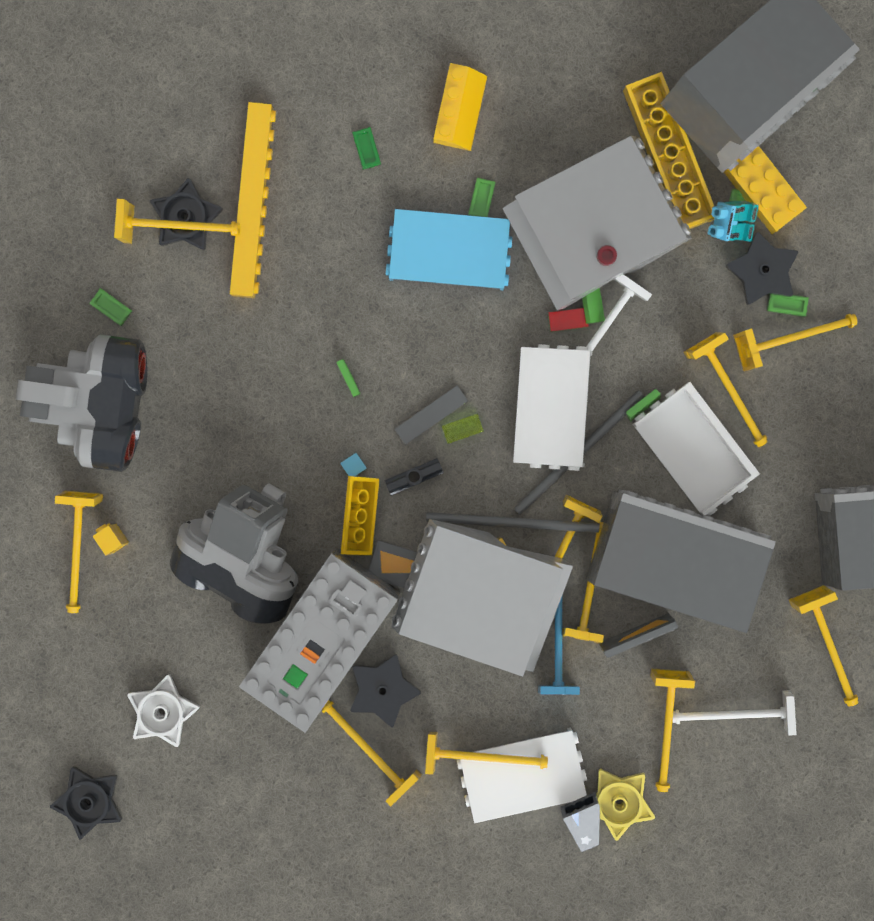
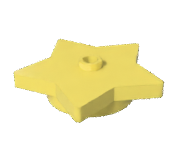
M599 769L598 792L596 794L600 804V819L605 821L616 841L633 823L655 819L654 813L643 798L645 773L620 778L603 769ZM619 799L623 800L621 804H617L615 801Z

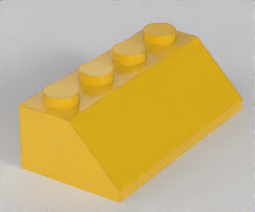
M450 63L435 129L434 143L471 151L487 80L486 75L470 67Z
M348 476L341 554L372 555L379 488L378 478Z

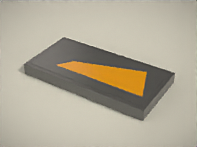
M378 540L369 571L388 584L404 588L417 552Z
M667 613L598 644L606 658H609L678 628V625L672 616Z

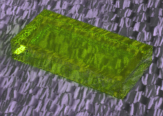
M478 413L442 426L447 444L484 432Z

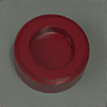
M610 245L602 246L597 252V260L603 266H610L617 259V251Z

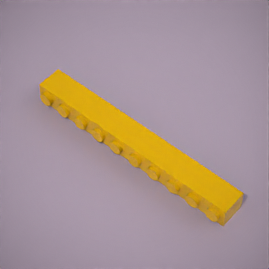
M248 102L237 223H240V233L235 235L230 285L231 296L255 298V294L259 293V282L256 281L257 275L261 274V263H258L259 256L263 254V244H260L261 237H264L265 225H262V220L267 215V206H264L265 198L268 199L269 194L266 180L270 179L271 168H268V160H272L273 151L270 149V141H274V130L271 129L272 122L276 121V111L273 110L272 104Z

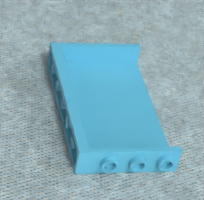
M395 209L394 226H390L389 237H392V245H388L387 256H391L390 264H386V275L389 276L391 281L398 279L504 290V286H508L509 275L505 273L506 267H510L511 255H507L508 248L512 247V236H509L510 221L501 218Z

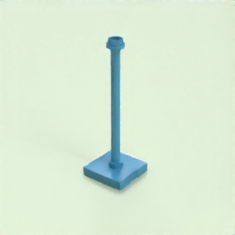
M562 597L555 613V681H553V685H538L539 694L580 695L579 686L565 685V682H562Z

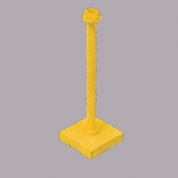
M117 199L114 238L123 243L132 244L133 226L231 232V236L239 235L240 223H236V221H232L231 224L134 218L135 206L128 203L125 199Z
M847 314L845 319L756 344L752 329L742 331L733 336L743 371H748L763 366L759 354L761 350L845 326L853 328L857 325L858 321L855 314Z
M715 332L684 351L687 359L694 360L707 355L755 438L753 441L754 445L761 447L768 442L767 436L760 433L714 353V348L729 339L726 333Z
M63 491L55 496V504L73 505L75 507L70 602L66 605L68 613H78L81 605L77 604L82 510L85 506L94 507L101 503L103 494Z
M565 495L563 505L573 510L575 514L572 521L580 522L586 516L598 523L602 518L600 510ZM575 531L566 532L555 557L563 558Z
M599 522L600 528L599 533H596L592 559L604 522ZM587 582L580 626H577V630L562 628V636L586 641L590 640L594 641V643H603L604 635L588 632L589 628H587L595 586L591 582Z
M823 585L788 599L791 607L801 614L813 610L846 696L844 703L849 707L858 704V696L853 695L820 608L823 605L838 600L836 593Z
M651 669L650 676L655 686L668 687L659 782H656L655 785L657 791L668 792L670 784L667 783L675 688H694L695 680L689 671Z
M328 700L322 708V712H327L395 783L394 787L396 790L386 800L391 807L422 774L416 769L406 780L400 778L332 707L334 703Z
M430 732L428 734L425 774H434L436 759L439 758L538 765L540 769L547 768L548 756L542 754L541 758L440 750V747H437L438 732Z

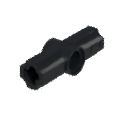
M438 458L384 481L392 496L444 472ZM410 472H418L420 479L417 482L410 481Z

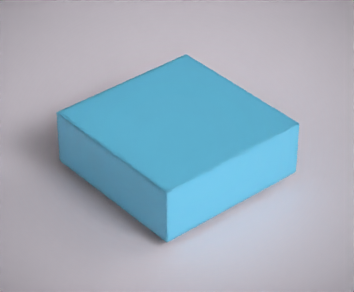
M357 453L340 463L348 476H357L367 469Z

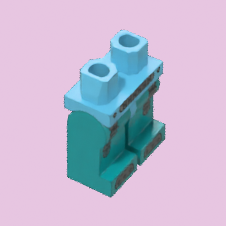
M748 201L718 202L717 206L712 208L711 214L714 217V223L709 226L708 235L724 241H752L755 224L749 222L756 221L759 205Z

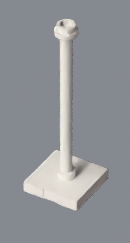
M620 275L613 279L625 287L623 289L624 293L586 346L588 350H594L630 296L633 297L635 294L642 300L648 301L652 294L625 275Z
M790 690L782 691L783 707H780V709L679 713V710L673 711L672 722L680 724L679 721L781 717V719H784V729L788 736L796 735L794 695Z

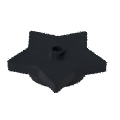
M190 178L185 180L175 194L150 200L161 220L211 223L223 210L220 206L202 200ZM188 214V218L184 220L183 216ZM161 228L159 245L164 246L184 240L205 250L207 231Z
M759 232L755 233L747 254L726 265V268L742 281L746 305H750L766 294L786 297L793 296L788 272L798 254V250L774 248ZM763 266L767 268V273L762 271Z
M393 655L378 667L353 666L359 691L350 711L375 713L393 728L401 705L421 694L417 687L403 678L398 655ZM385 688L386 693L380 694L379 689Z
M75 766L71 768L67 791L53 802L50 808L67 816L72 822L79 840L97 824L114 823L122 820V816L113 800L117 775L93 778ZM86 798L91 801V804L86 802Z

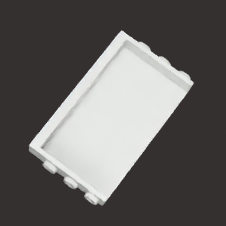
M539 344L538 348L521 347L513 462L528 463L531 468H541L543 464L549 465V469H560L561 466H568V470L580 471V467H585L583 457L590 356H592L593 352L588 350V347L576 346V350H571L569 346L558 345L557 349L549 348L550 345Z
M688 382L677 391L675 389L669 391L665 395L666 399L660 402L658 400L650 406L651 410L648 413L642 412L635 417L636 422L633 423V426L699 513L710 516L718 510L716 507L721 503L725 505L731 501L734 493L744 491L748 487L747 484L760 473L691 382Z
M570 727L565 732L474 751L476 753L541 758L542 754L548 756L547 768L540 769L538 765L457 759L458 769H462L464 774L461 777L462 787L467 788L468 795H465L467 807L471 806L474 823L569 803L586 796L584 781H587L585 769L581 770L580 762H583L581 751H577L575 745L579 743L577 733L573 732Z

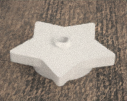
M170 674L153 690L128 693V698L137 713L133 739L158 736L173 746L178 747L180 745L183 722L200 708V705L179 695ZM159 709H164L166 714H160Z

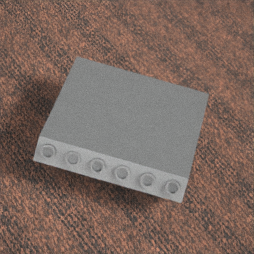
M629 136L515 196V201L503 208L557 310L568 307L620 275L636 272L692 239L689 226L683 223L680 218L682 216L681 211L677 206L674 207L671 201L673 197L670 191L662 185V176L659 172H655L652 158L650 155H646L643 150L645 148L644 143L636 136ZM605 245H610L617 251V259L610 266H603L597 260L598 250Z
M429 519L428 524L424 528L422 541L418 545L415 561L411 565L409 578L405 582L404 592L398 601L396 614L392 618L391 627L399 635L523 677L525 670L534 671L573 565L562 558L505 546L491 533Z

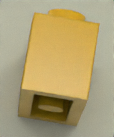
M104 524L97 528V533L93 535L105 556L115 553L129 543L117 524Z

